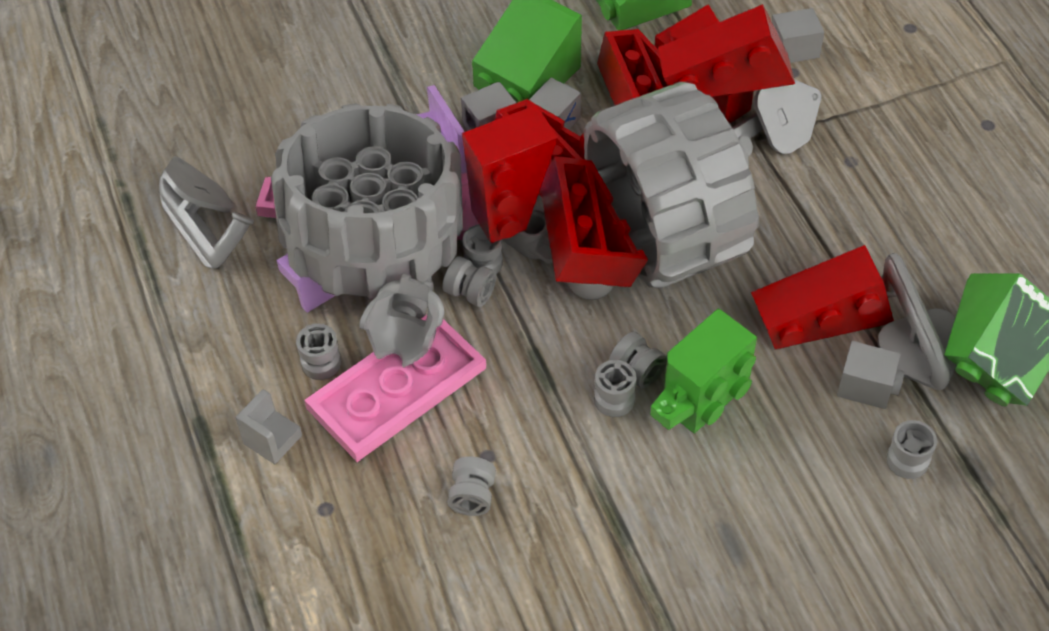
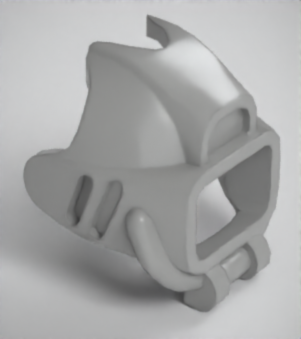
M403 273L401 280L391 281L382 286L376 298L368 304L362 314L359 328L366 330L377 359L390 354H397L402 360V367L405 368V366L422 358L429 351L435 338L436 329L442 324L444 317L443 303L439 296L432 291L433 282L427 280L424 282L412 279L411 275ZM394 294H405L427 302L428 314L426 321L395 311L392 308Z

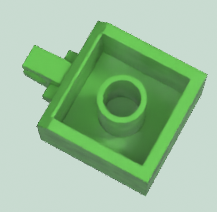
M718 308L667 352L664 391L651 405L650 415L668 430L681 423L695 434L705 424L712 425L723 413L725 405L733 398L739 400L749 390L752 384L750 379L751 370L756 361L754 353L757 336Z

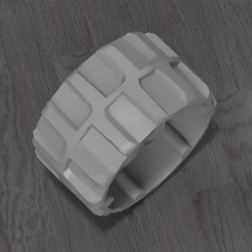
M678 82L598 111L591 118L592 121L585 126L583 134L585 139L584 159L593 161L614 198L611 205L619 219H626L631 228L628 235L636 249H643L648 261L638 277L644 280L649 287H666L741 257L752 248L755 230L759 228V215L752 174L733 128H731L718 108V104L710 95H705L697 90L695 84Z
M354 103L342 105V109L334 110L321 116L313 115L301 122V128L292 137L282 140L275 153L277 169L272 174L271 182L279 242L287 249L289 266L298 276L309 277L321 285L324 292L335 296L350 294L368 296V300H373L382 286L391 281L401 280L403 273L411 275L412 279L418 281H428V278L441 266L448 267L457 255V236L463 230L461 155L454 142H447L441 134L440 125L431 118L426 117L423 119L418 115L404 111L402 106L398 105L361 106Z

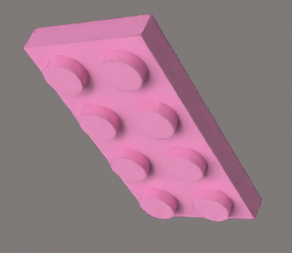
M427 315L421 319L426 321ZM443 319L442 324L436 329L431 348L419 360L403 368L399 355L390 354L377 359L373 352L305 399L306 409L358 462L486 369V359Z

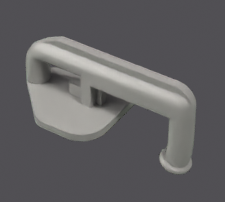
M795 80L794 85L758 90L754 98L756 113L732 127L740 142V146L746 150L748 157L753 150L750 138L764 130L771 148L780 154L792 153L808 143L820 106L821 92Z
M177 156L172 158L162 172L159 181V193L163 209L203 264L213 269L220 267L243 238L249 225L254 223V220L241 213L233 212L231 214L233 219L221 238L217 240L197 211L202 206L225 213L230 212L233 208V203L224 190L216 182Z
M891 253L885 259L882 280L887 296H897L906 317L890 322L881 329L878 336V346L882 349L901 353L897 370L904 371V377L932 389L943 390L947 387L957 366L944 356L955 317L943 309L935 308L926 311L902 257L897 253Z

